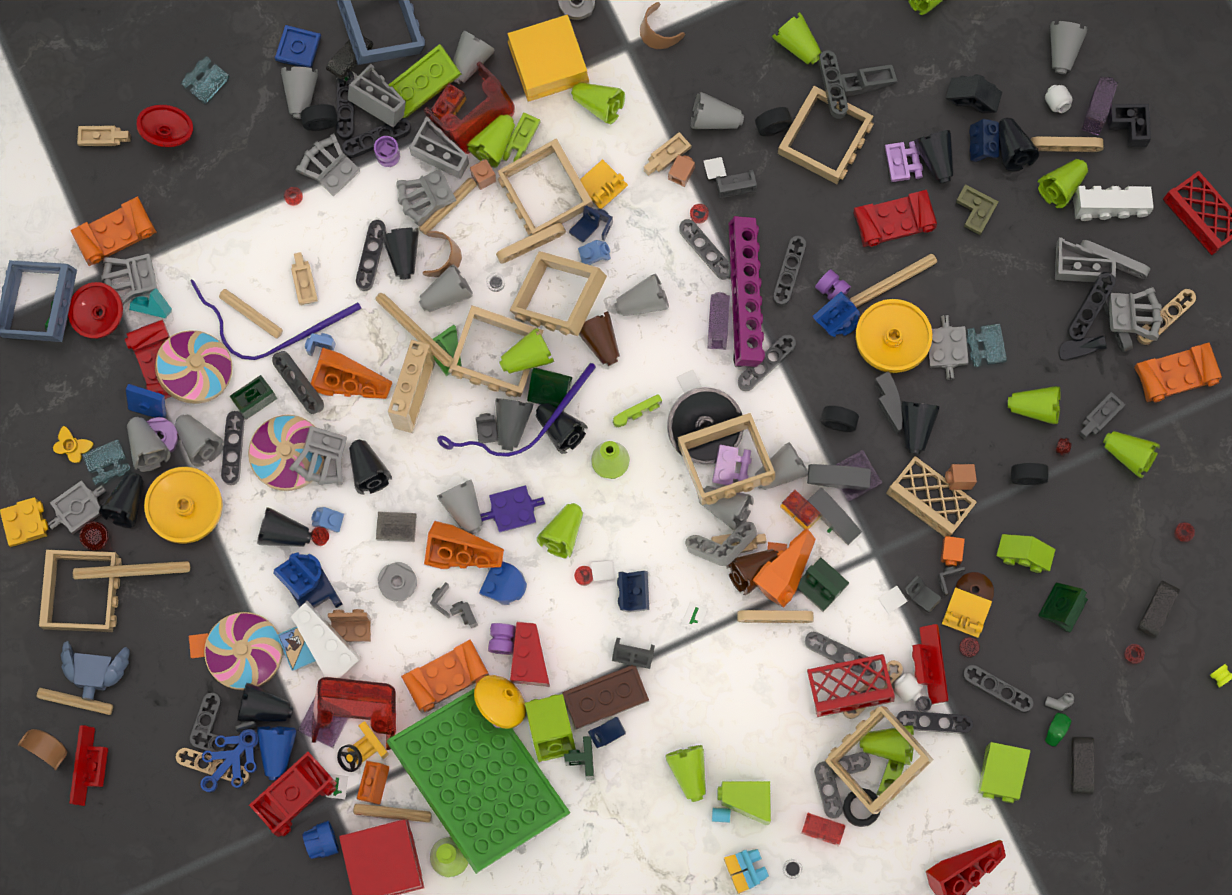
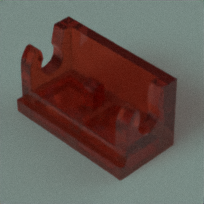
M807 813L801 834L839 846L845 825Z

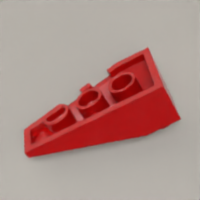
M998 840L942 860L928 869L926 875L929 886L934 894L966 895L973 886L977 887L980 884L979 880L985 873H991L1006 857L1003 841Z

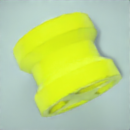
M1226 664L1210 674L1211 678L1217 681L1219 688L1232 679V673L1228 671Z

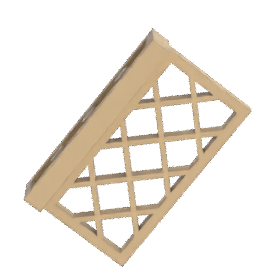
M916 456L886 493L944 537L952 536L977 503L962 490H952L953 497L944 498L942 489L949 488V484L946 483L943 476ZM914 463L921 467L922 474H912L911 467ZM923 477L924 486L915 487L913 478ZM927 477L936 478L938 485L928 486ZM902 479H910L911 488H904L899 482ZM939 489L940 498L930 499L929 490ZM925 490L927 499L920 500L917 498L916 491ZM958 500L967 501L970 504L967 509H959ZM944 501H954L956 510H946ZM941 502L942 511L932 509L931 503ZM947 514H957L958 521L955 525L948 521Z

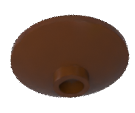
M970 572L963 575L955 587L992 601L994 596L992 582L987 576L978 572ZM977 587L979 592L973 593L972 588Z

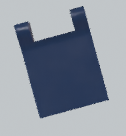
M322 568L319 583L314 590L299 600L293 595L299 608L306 601L315 608L328 599H331L336 608L343 605Z

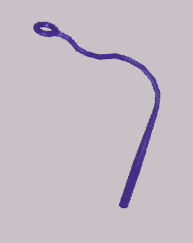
M191 279V284L199 299L204 305L212 308L219 319L220 336L223 344L232 354L241 359L257 360L267 357L362 309L357 302L264 354L244 356L234 351L227 343L223 334V320L220 312L214 305L206 302L195 281Z
M589 363L538 436L529 445L520 450L509 453L495 452L490 450L485 444L477 441L454 443L442 435L437 437V441L440 446L447 450H451L453 447L477 445L495 456L509 457L520 454L530 449L540 440L574 398L596 366L593 363Z

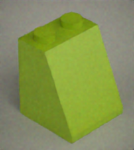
M563 694L551 695L543 699H534L525 703L538 762L563 757L564 754H568L569 750H576Z
M990 742L985 750L978 793L983 794L982 797L994 799V796L1000 797L1003 802L1014 803V801L1019 800L1030 750Z
M722 781L721 786H718L717 800H721L722 806L764 825L770 824V781Z

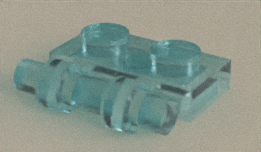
M207 56L202 61L199 60L196 63V67L191 73L188 72L185 75V79L181 82L185 88L193 84L194 87L190 90L191 93L204 104L230 78L216 64L209 69L207 65L211 60ZM201 72H204L205 75L198 81L196 77Z
M1000 324L981 326V334L977 335L975 328L967 330V341L971 346L972 352L970 357L974 362V367L981 366V358L985 357L987 365L1007 361ZM983 341L984 350L979 351L977 342Z
M118 439L82 454L89 472L97 471L99 474L92 478L95 485L101 482L106 483L108 479L117 475L120 477L124 475V472L131 470L128 463L120 465L119 461L126 457ZM111 464L114 465V469L104 472V467Z

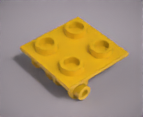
M603 159L580 179L592 202L599 209H603L628 186L623 180L624 177L620 173L617 174Z
M955 588L942 624L979 638L992 601Z

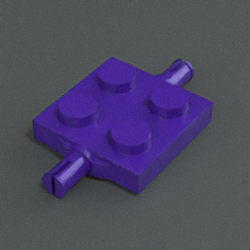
M525 485L489 495L491 511L480 515L483 517L481 518L482 522L493 519L497 524L499 533L536 523L534 507L545 505L543 497L532 500Z

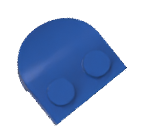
M841 291L815 313L813 318L829 335L836 337V334L847 335L857 327L860 312L854 303Z
M297 552L291 554L289 560L276 567L273 574L299 600L317 587L321 577V564L315 556L311 554L303 555Z
M502 561L501 567L490 568L479 594L502 605H510L511 602L522 598L526 591L527 583L519 569Z

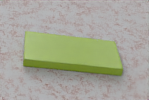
M439 44L388 84V86H392L405 100L403 118H407L462 75V73L443 46Z

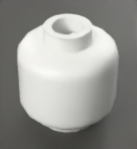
M1053 85L1045 95V100L1053 112L1064 113L1070 109L1073 99L1065 86Z
M903 673L893 683L895 685L894 692L904 702H909L910 700L915 702L922 695L920 691L923 685L918 684L917 678L911 673L907 675Z

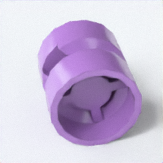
M382 136L375 141L374 152L378 163L384 167L395 166L400 160V151L396 140L390 136Z
M830 269L819 280L815 288L822 294H827V299L832 300L841 291L846 295L851 286L846 281L839 280V275Z
M492 623L490 636L493 639L489 641L488 652L504 655L513 654L514 642L511 639L515 638L516 626Z

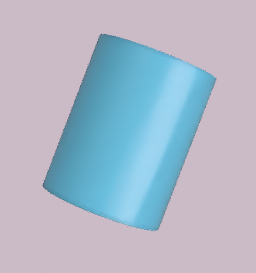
M713 808L712 822L730 823L731 809Z

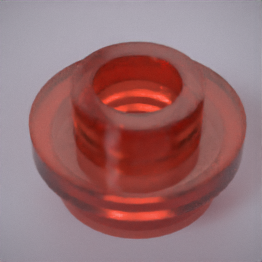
M296 187L288 188L284 193L285 202L291 206L301 203L303 199L301 190ZM295 193L296 197L290 198V195Z
M1069 438L1059 439L1056 453H1059L1060 456L1064 457L1065 454H1069L1072 446Z
M1183 522L1176 527L1175 535L1180 541L1188 542L1194 537L1195 530L1191 524ZM1185 529L1188 535L1184 536L1181 530Z
M321 527L314 528L311 532L312 541L317 546L325 545L329 540L328 531Z
M1131 644L1126 648L1125 658L1130 663L1137 664L1144 659L1145 652L1140 645ZM1132 651L1137 652L1138 656L1136 658L1132 657Z

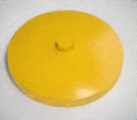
M887 299L873 304L861 315L856 328V344L861 356L876 369L884 372L889 371L890 373L905 372L918 366L928 355L932 344V328L927 316L917 306L904 300Z
M177 467L167 470L153 481L147 491L144 508L149 525L160 537L173 543L187 544L201 540L212 532L220 520L223 502L217 484L209 475L196 468Z

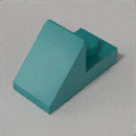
M155 288L150 293L149 300L144 296L135 297L130 303L129 310L166 319L171 313L172 308L158 289Z

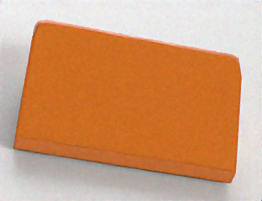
M366 761L357 800L374 804L381 803L389 766Z

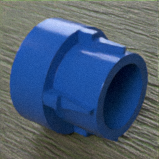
M329 820L312 827L313 829L302 834L307 853L311 859L328 857L339 853L338 843Z

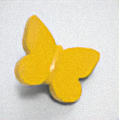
M63 426L58 435L59 442L54 444L53 450L57 454L66 453L71 462L79 463L82 460L81 454L89 452L93 448L94 443L86 439L77 440L73 438L70 430Z

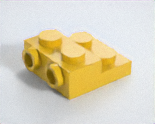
M35 497L17 502V505L0 509L6 538L10 547L47 537L46 530H49L47 520L43 519L42 516L44 507L42 502Z

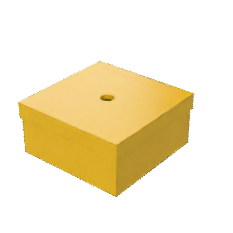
M568 14L508 33V46L528 102L571 89L580 82L589 83L587 68Z

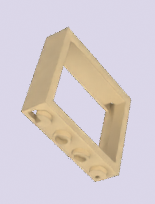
M813 86L781 142L778 154L838 184L839 180H843L846 176L848 164H853L857 156L854 154L857 148H862L866 140L863 138L866 132H871L874 125L872 123L873 115L847 103V114L862 121L863 124L838 169L835 171L790 148L816 100L819 99L828 104L826 92ZM837 102L836 108L842 111V109L839 108V102Z
M557 138L498 170L500 177L497 179L502 188L506 186L508 190L506 196L510 203L516 204L517 209H515V212L519 219L523 218L526 224L523 226L528 235H533L556 223H565L583 213L586 205L591 208L594 207L591 198ZM555 152L583 202L535 228L508 178Z
M539 251L510 311L515 315V319L523 323L529 321L536 327L542 325L553 332L559 330V332L566 336L569 334L578 336L607 275L598 267ZM547 267L588 278L568 321L526 310Z
M471 305L453 357L454 362L451 364L448 372L452 373L451 375L457 379L466 378L472 384L488 386L489 390L506 392V395L509 397H521L530 369L523 371L519 385L516 386L461 367L457 363L473 318L522 336H526L536 327ZM539 329L540 332L536 334H541L542 336L544 330Z
M411 339L388 409V414L394 428L413 433L435 366L434 356L429 344ZM393 405L399 406L398 412L392 410Z
M751 413L678 437V446L702 505L714 504L722 498H732L736 493L742 491L749 492L757 486H766L775 480V471ZM748 429L765 473L705 493L687 449Z
M46 550L39 627L46 630L113 632V627H116L117 617L114 615L115 608L118 607L116 589L120 587V577H109L105 625L52 623L58 559L111 561L110 566H121L122 560L119 558V555L116 552Z
M878 706L875 710H872L870 712L871 716L866 721L862 720L855 727L857 730L852 735H846L841 741L842 744L838 748H833L828 754L829 757L825 760L872 814H878L934 760L890 710L884 706L880 708ZM886 717L918 752L920 757L873 801L838 761L876 724Z

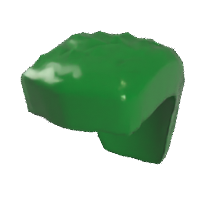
M1056 713L1049 727L1045 742L1050 746H1057L1067 733L1072 720L1065 714Z

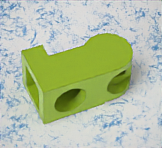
M888 760L876 795L880 796L902 775L904 764Z

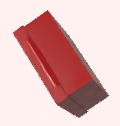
M403 819L339 836L352 895H401L425 888L409 820Z

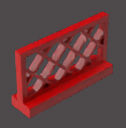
M1200 171L1193 174L1176 188L1171 189L1163 198L1165 203L1211 255H1214L1220 248L1232 240V235H1230L1232 234V229H1230L1232 208ZM1197 178L1202 183V188L1193 187V180ZM1181 189L1188 190V198L1182 197L1178 191ZM1192 191L1201 192V200L1192 199ZM1205 193L1211 194L1214 197V202L1205 201ZM1192 203L1200 204L1201 212L1194 211ZM1205 205L1213 206L1214 214L1204 213ZM1218 207L1224 208L1227 215H1217ZM1204 217L1212 218L1213 226L1206 225ZM1217 219L1225 220L1226 228L1217 227ZM1217 231L1226 233L1224 241L1221 242L1216 236Z
M884 654L807 669L817 717L894 702L895 695ZM881 660L882 668L879 673L869 667L872 662ZM854 665L864 668L860 676L850 671ZM834 669H840L845 672L841 680L831 675ZM867 670L876 675L871 684L862 679ZM820 672L826 677L819 684L813 680L812 674ZM847 674L857 679L852 688L843 683ZM828 678L838 683L833 692L824 687ZM878 678H881L886 682L887 688L878 689L873 685ZM859 681L869 687L865 693H859L854 690ZM840 685L849 690L847 696L840 697L835 694ZM821 689L830 694L827 700L818 702L817 695Z

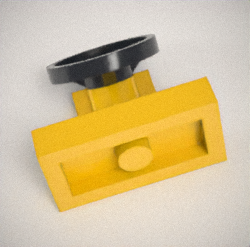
M365 721L358 725L365 736L353 745L347 744L342 746L338 751V763L347 772L358 770L361 764L376 752L383 759L389 755ZM345 747H349L347 749L348 753L342 752ZM341 755L345 757V760L347 763L350 764L351 769L344 765L341 759Z

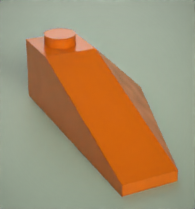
M322 348L312 376L311 385L318 393L328 396L344 394L346 397L362 395L365 398L386 399L392 381L341 353Z
M434 521L428 533L424 565L440 569L458 566L460 568H467V566H477L478 568L501 567L504 549L454 525Z
M808 529L803 530L790 542L788 549L779 551L777 558L772 563L768 561L752 580L768 599L783 608L791 601L797 590L816 540Z

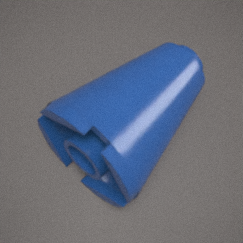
M270 726L258 727L257 734L264 774L269 776V780H277L286 772L297 729L283 726L272 728Z

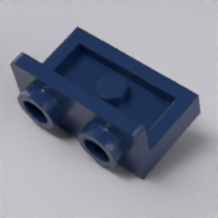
M982 119L970 125V161L978 162L986 157L998 158L999 123Z
M618 572L617 586L619 588L618 605L620 610L628 613L649 610L648 572Z

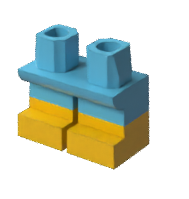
M758 849L748 852L744 850L724 858L730 876L734 875L731 879L737 894L760 885L761 881L769 877L765 867L757 870L753 867L752 863L762 859Z

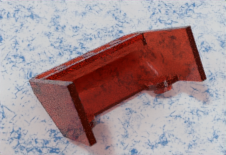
M480 61L477 63L478 72L485 80L482 89L488 97L462 120L454 114H446L439 120L428 107L424 109L425 115L437 128H440L465 154L470 153L468 150L469 146H467L469 141L499 115L507 114L512 117L515 113L514 103L499 80Z
M332 677L319 679L312 715V742L316 743L320 727L325 728L331 724L332 716L370 720L372 730L376 733L386 734L387 741L396 733L395 688L387 683ZM386 742V750H390L391 748Z

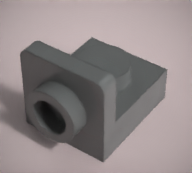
M484 413L476 417L478 442H498L495 416L490 413Z
M460 601L452 605L453 608L450 609L452 616L464 612L461 614L464 624H469L470 628L478 626L468 602Z

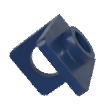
M586 205L583 217L569 230V233L582 243L585 242L599 227L600 215ZM588 213L592 214L595 220L592 219Z
M591 208L600 215V220L607 223L601 235L602 240L605 241L613 224V217L608 215L609 213L603 209L596 210Z
M614 717L601 726L589 730L588 733L596 748H600L625 735L626 731L619 718Z

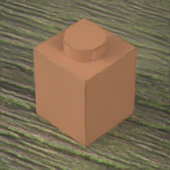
M678 154L668 173V180L685 187L695 169L693 159L689 156Z
M487 159L470 167L471 175L480 190L497 182L496 175Z
M952 464L945 474L949 490H972L977 482L975 465Z

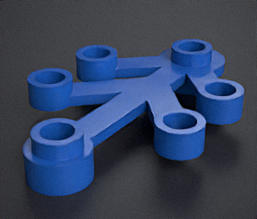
M245 729L239 736L224 737L220 735L216 737L215 744L219 748H224L227 744H238V746L234 750L203 752L202 759L206 763L225 759L212 776H205L201 780L200 785L204 791H215L218 785L217 781L231 765L233 770L232 786L241 788L244 785V780L241 777L240 755L244 750L246 751L247 762L244 768L248 773H254L257 770V764L254 762L253 748L259 741L256 731ZM252 736V741L247 743L246 737ZM220 738L225 740L223 745L218 744ZM208 753L212 755L210 760L205 759V755ZM250 763L254 764V768L252 770L247 769V766ZM239 778L241 783L236 786L234 781ZM209 781L213 782V786L211 788H207L206 786L207 782Z

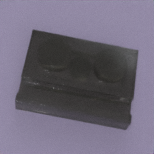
M378 512L376 540L415 542L417 514Z

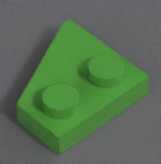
M452 325L433 338V340L453 358L458 345L456 326ZM434 356L435 362L443 371L445 376L451 374L448 372L450 367L444 366ZM459 357L457 365L462 366L461 357Z

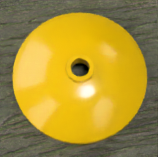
M488 675L478 681L474 689V699L479 711L489 722L498 727L510 729L518 726L524 720L526 715L525 701L520 690L511 681L497 675Z

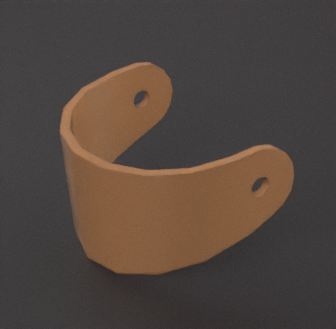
M656 2L645 13L640 25V36L649 47L666 49L682 40L685 33L682 32L673 37H663L656 34L647 23V17L661 5L660 2Z
M428 231L426 235L429 237L448 240L451 253L445 265L436 270L423 271V275L439 277L452 264L458 268L462 255L457 243L443 232Z
M37 729L28 730L18 743V746L32 752L51 765L54 770L58 769L67 755L66 748L59 740Z

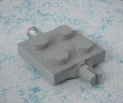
M943 315L941 316L942 327L932 329L929 361L930 368L941 367L946 369V379L950 380V375L951 379H954L953 368L968 365L965 326H950L949 315H946L945 323Z
M81 480L50 502L57 517L51 520L48 525L53 530L62 523L72 534L76 533L100 516L99 509L101 506L98 503L97 497L106 492V490L101 485L94 491H91Z

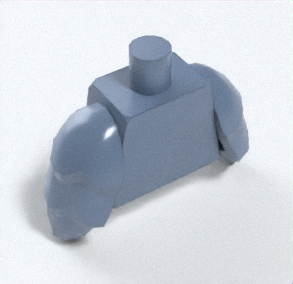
M66 641L63 643L60 655L62 671L70 682L79 688H83L82 699L94 700L95 690H105L106 687L116 684L123 677L124 670L129 664L130 650L124 647L114 659L108 656L74 654L70 642Z

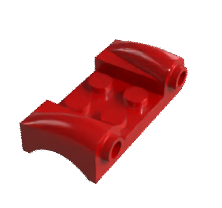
M927 190L911 193L908 197L876 205L872 203L856 207L853 211L859 226L863 247H873L882 242L921 232L928 233L937 227V221Z
M160 320L126 333V345L128 349L132 348L135 352L146 381L147 390L163 394L165 399L172 397L162 388L155 372V361L162 344L170 337L164 321Z
M307 752L250 803L249 806L263 820L273 834L277 837H284L291 831V820L319 795H331L336 790L335 786L337 783L319 762Z

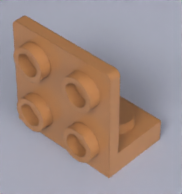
M354 609L352 613H345V610H333V613H328L331 626L346 642H371V618L367 612H364L362 609Z

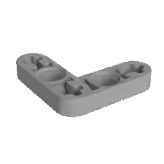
M744 522L722 544L699 535L689 536L685 544L689 553L717 565L726 566L757 536V530L754 523ZM735 542H740L738 545L731 546ZM713 548L712 551L705 552L707 549Z

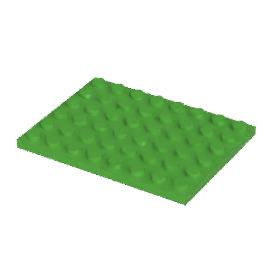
M474 689L386 741L476 874L570 814V811L512 728H496L481 714L474 699Z

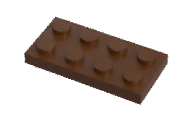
M633 665L562 692L576 730L649 702L638 670Z

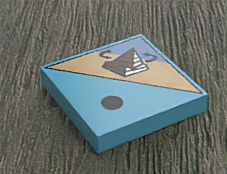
M297 627L277 635L292 671L316 661Z

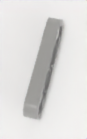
M1082 240L1080 244L1088 250H1095L1116 258V268L1128 274L1146 279L1150 272V268L1147 265L1096 243Z

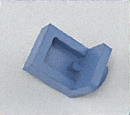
M595 240L578 248L581 261L584 264L591 265L602 259H611L609 254L610 248L604 241Z
M312 333L311 337L306 340L305 349H307L308 355L313 356L315 346L334 351L336 343L331 335Z
M326 507L316 508L311 517L313 521L312 526L321 527L336 533L340 532L344 514Z

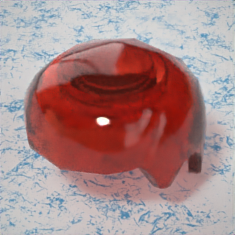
M93 521L87 523L79 533L80 542L89 550H100L106 546L109 540V531L100 522Z

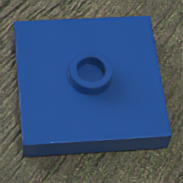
M285 25L275 61L298 67L312 68L321 34Z
M131 384L127 385L128 410L153 418H166L163 394Z

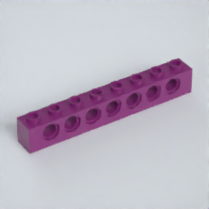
M734 216L728 224L735 366L757 367L765 358V351L762 349L764 332L761 329L763 314L760 309L762 305V296H760L761 278H759L761 264L760 260H758L760 245L757 242L759 227L756 225V218ZM746 324L749 325L752 328V330L748 329ZM747 342L750 343L753 346V348H750Z

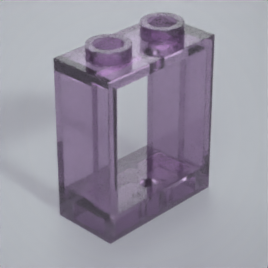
M1100 76L1081 130L1096 135L1100 134L1118 82L1114 81L1113 78Z
M723 292L711 294L707 349L726 350L730 295H726Z

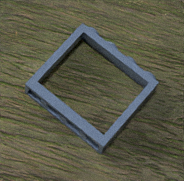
M336 0L358 65L417 55L421 53L425 46L424 37L421 36L419 31V22L413 14V4L409 0L398 1L412 43L367 50L351 0Z
M9 260L0 300V336L12 339L62 342L77 269L65 263ZM22 272L59 274L47 332L10 330Z

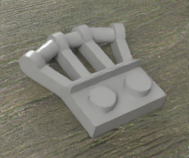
M333 133L329 138L319 142L316 141L309 151L306 150L300 165L295 170L302 175L317 180L332 196H335L360 172V169L342 152ZM334 144L339 157L335 159L324 147ZM318 152L331 162L327 168L314 157ZM310 161L322 172L320 175L306 169Z
M441 169L424 177L422 175L416 180H398L396 182L399 189L398 202L403 206L404 214L415 220L414 223L418 226H421L435 211L457 201ZM421 187L409 194H406V189L408 188ZM424 194L427 195L426 198H424V199L418 201L417 203H415V204H413V205H411V204L409 203V202H411V201H413V200H415V199H417V198L423 196ZM430 205L422 214L416 213V211Z
M150 254L129 259L104 257L102 282L111 286L116 291L132 288L131 291L121 297L123 305L135 296L151 293L155 288L158 289ZM112 265L127 266V269L111 273ZM129 275L130 281L112 285L113 279Z
M1154 287L1136 294H1109L1110 329L1112 332L1136 333L1153 341L1158 340V331L1161 323H1163V318L1160 316L1162 305L1159 304L1154 294L1156 292ZM1148 297L1151 305L1135 304V300ZM1136 311L1152 312L1153 317L1136 316ZM1137 324H1153L1151 331L1137 326Z
M310 426L303 451L289 469L296 471L308 482L312 480L322 486L323 484L332 483L342 485L341 458L347 437ZM310 452L312 457L307 471L299 464L307 453ZM318 455L325 457L320 475L313 473ZM333 459L335 460L336 475L326 476L330 461Z

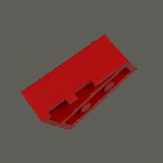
M517 622L510 681L515 684L550 687L537 625L534 623Z

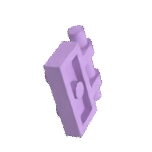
M914 141L909 142V149H905L904 142L885 145L891 182L910 180V172L915 173L916 179L923 177V165L920 163V153ZM907 156L912 157L913 164L908 165Z
M719 445L712 482L730 485L733 482V478L738 479V482L748 479V467L752 461V458H750L751 450L744 449L742 457L737 456L739 448ZM736 461L742 462L740 474L734 473Z

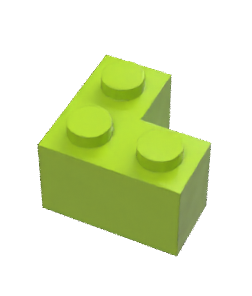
M1002 534L997 557L1003 559V563L1014 566L1015 563H1018L1019 565L1030 567V571L1041 573L1042 571H1050L1056 549L1033 536Z

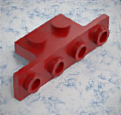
M937 624L920 627L921 644L912 645L915 677L918 684L927 685L928 696L932 704L948 702L939 627Z
M80 725L70 804L85 806L87 787H103L108 748L93 746L94 727Z

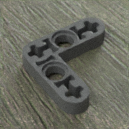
M208 693L204 696L190 735V743L194 747L211 752L226 751L227 749L226 746L217 751L212 747L213 742L218 736L212 734L222 704L221 698L215 693ZM215 697L217 704H213L211 707V711H214V714L204 711L205 708L209 710L210 704L208 699L212 700ZM205 715L211 717V723L207 726H203L200 722L201 718ZM202 734V738L209 740L208 748H205L207 744L204 742L197 744V741L194 740L195 736L199 737ZM220 738L219 740H221L224 744V738ZM229 744L228 746L236 748L238 744ZM245 750L240 755V759L244 757Z
M864 752L843 756L838 761H845L848 764L847 772L849 774L864 771L871 763L869 755ZM859 756H862V759L867 760V762L864 764V767H861L860 764L854 765L855 769L851 770L852 765L849 760L850 758H853L852 762L858 761ZM826 761L820 762L815 767L814 773L823 808L827 817L836 819L843 811L835 780L839 776ZM821 766L829 770L826 773L827 779L831 778L832 781L820 783V780H824L823 774L818 773ZM831 785L834 788V794L831 796L825 795L823 787ZM837 798V801H833L834 806L839 808L836 812L837 815H833L832 812L828 811L831 808L830 802L826 803L825 799Z

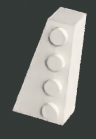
M1078 186L1073 196L1075 219H1081V221H1089L1092 218L1106 220L1118 216V218H1128L1130 215L1145 217L1153 210L1151 187L1128 186L1125 190H1121L1119 186H1111L1106 190H1102L1101 186H1093V189L1088 190L1085 189V186Z
M308 601L291 615L330 686L361 658Z

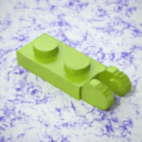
M523 112L508 142L503 160L507 161L509 159L512 149L518 151L513 162L522 158L541 122L540 119Z
M657 394L614 416L613 425L619 428L626 425L627 420L630 418L636 420L642 417V412L648 409L650 412L660 407L659 404L662 403L660 395Z

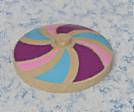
M183 331L172 335L162 344L156 357L155 372L160 385L169 395L182 402L199 404L209 402L224 392L231 379L232 360L226 347L212 335L201 331Z
M281 415L267 420L255 431L250 441L248 456L251 468L261 482L280 491L297 490L312 482V480L310 482L305 481L304 477L296 471L289 469L303 451L309 427H315L311 422L295 415ZM310 452L307 453L299 464L307 471L312 457ZM318 455L313 473L319 475L325 457Z
M240 612L223 618L212 628L205 643L204 656L210 673L218 682L235 690H244L246 682L257 687L264 685L276 674L282 662L283 648L277 636L279 633L272 623L254 613Z

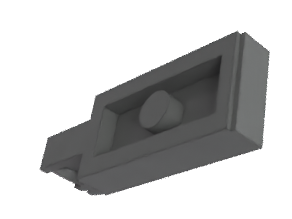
M1111 392L1085 418V421L1082 423L1085 427L1079 435L1085 439L1091 432L1094 435L1099 433L1125 404Z

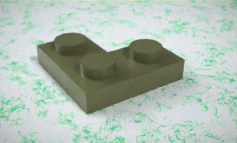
M965 184L956 203L972 210L964 227L981 235L999 201Z

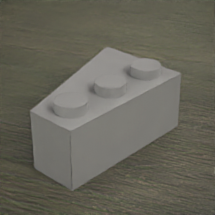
M372 64L349 84L348 100L392 127L404 117L405 100L392 86H388L385 78L382 75H378Z
M426 116L409 147L411 155L461 179L469 165L468 156Z
M1059 237L1056 243L1055 280L1095 282L1102 272H1110L1116 277V258L1095 250H1088L1083 248L1082 245H1075ZM1108 276L1107 278L1103 277L1102 281L1111 283V281L1109 280L1110 276Z

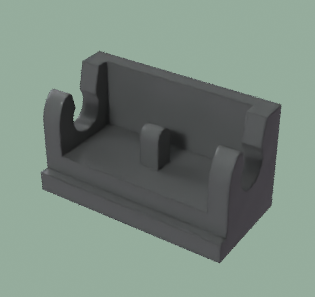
M753 170L725 177L716 176L719 198L756 192L757 190Z
M616 638L612 661L650 669L655 645L651 644L650 650L619 644L621 638Z

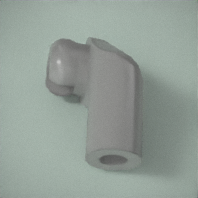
M1065 693L1059 699L1047 696L1044 705L1063 711L1072 706L1074 695Z

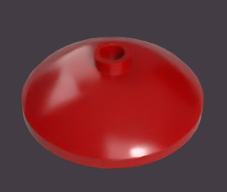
M150 106L141 111L137 117L136 126L139 134L146 141L156 146H179L187 142L193 132V123L190 117L184 111L173 106Z
M101 282L88 283L80 287L72 296L68 312L69 321L74 330L80 335L91 339L103 338L111 334L119 325L123 315V303L118 292L111 286ZM102 310L103 313L99 316V311Z

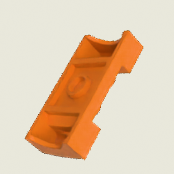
M138 196L121 204L122 208L90 224L85 222L70 230L89 266L97 264L104 257H109L157 233Z
M1210 342L1159 359L1154 358L1137 363L1134 367L1142 382L1146 402H1159L1164 400L1165 397L1205 385L1214 386L1220 383L1219 381L1222 379Z
M471 639L420 668L417 667L401 676L420 712L432 710L435 704L475 683L477 684L483 677L489 675Z

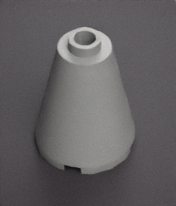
M1055 21L1050 24L1052 69H1055V73L1066 74V72L1072 69L1088 28L1084 26V29H1081L1080 24L1059 21L1058 25H1054Z
M463 31L453 58V62L462 73V75L454 80L457 84L465 83L495 51L493 47L481 39H477L467 31Z
M286 67L281 68L289 114L293 115V118L301 119L302 110L311 105L318 70L316 69L312 72V68L291 67V71H286Z
M703 92L697 94L692 110L694 111V117H691L692 129H737L739 125L742 126L744 115L741 114V110Z
M454 264L449 266L420 295L421 300L419 303L424 311L432 312L473 296V292L466 279L460 275L461 272Z
M657 274L650 275L616 299L617 303H614L617 313L628 316L668 309L669 303Z
M181 415L176 419L175 428L189 460L194 466H204L203 462L207 460L212 462L220 455L224 448L222 445L224 441L221 437L191 415Z
M134 417L130 419L127 424V431L134 468L136 470L139 468L141 472L159 468L163 460L165 462L169 460L171 456L169 449L144 418Z
M790 442L785 444L770 459L775 471V480L769 485L757 487L767 490L808 475L807 468ZM763 466L755 473V476L765 473Z
M471 479L437 495L438 500L462 530L471 534L481 530L480 526L483 524Z
M710 486L703 488L705 493L718 489ZM736 493L732 498H722L714 504H704L702 506L735 531L737 527L747 521L751 513L748 510L749 504L753 505L754 498L749 494Z

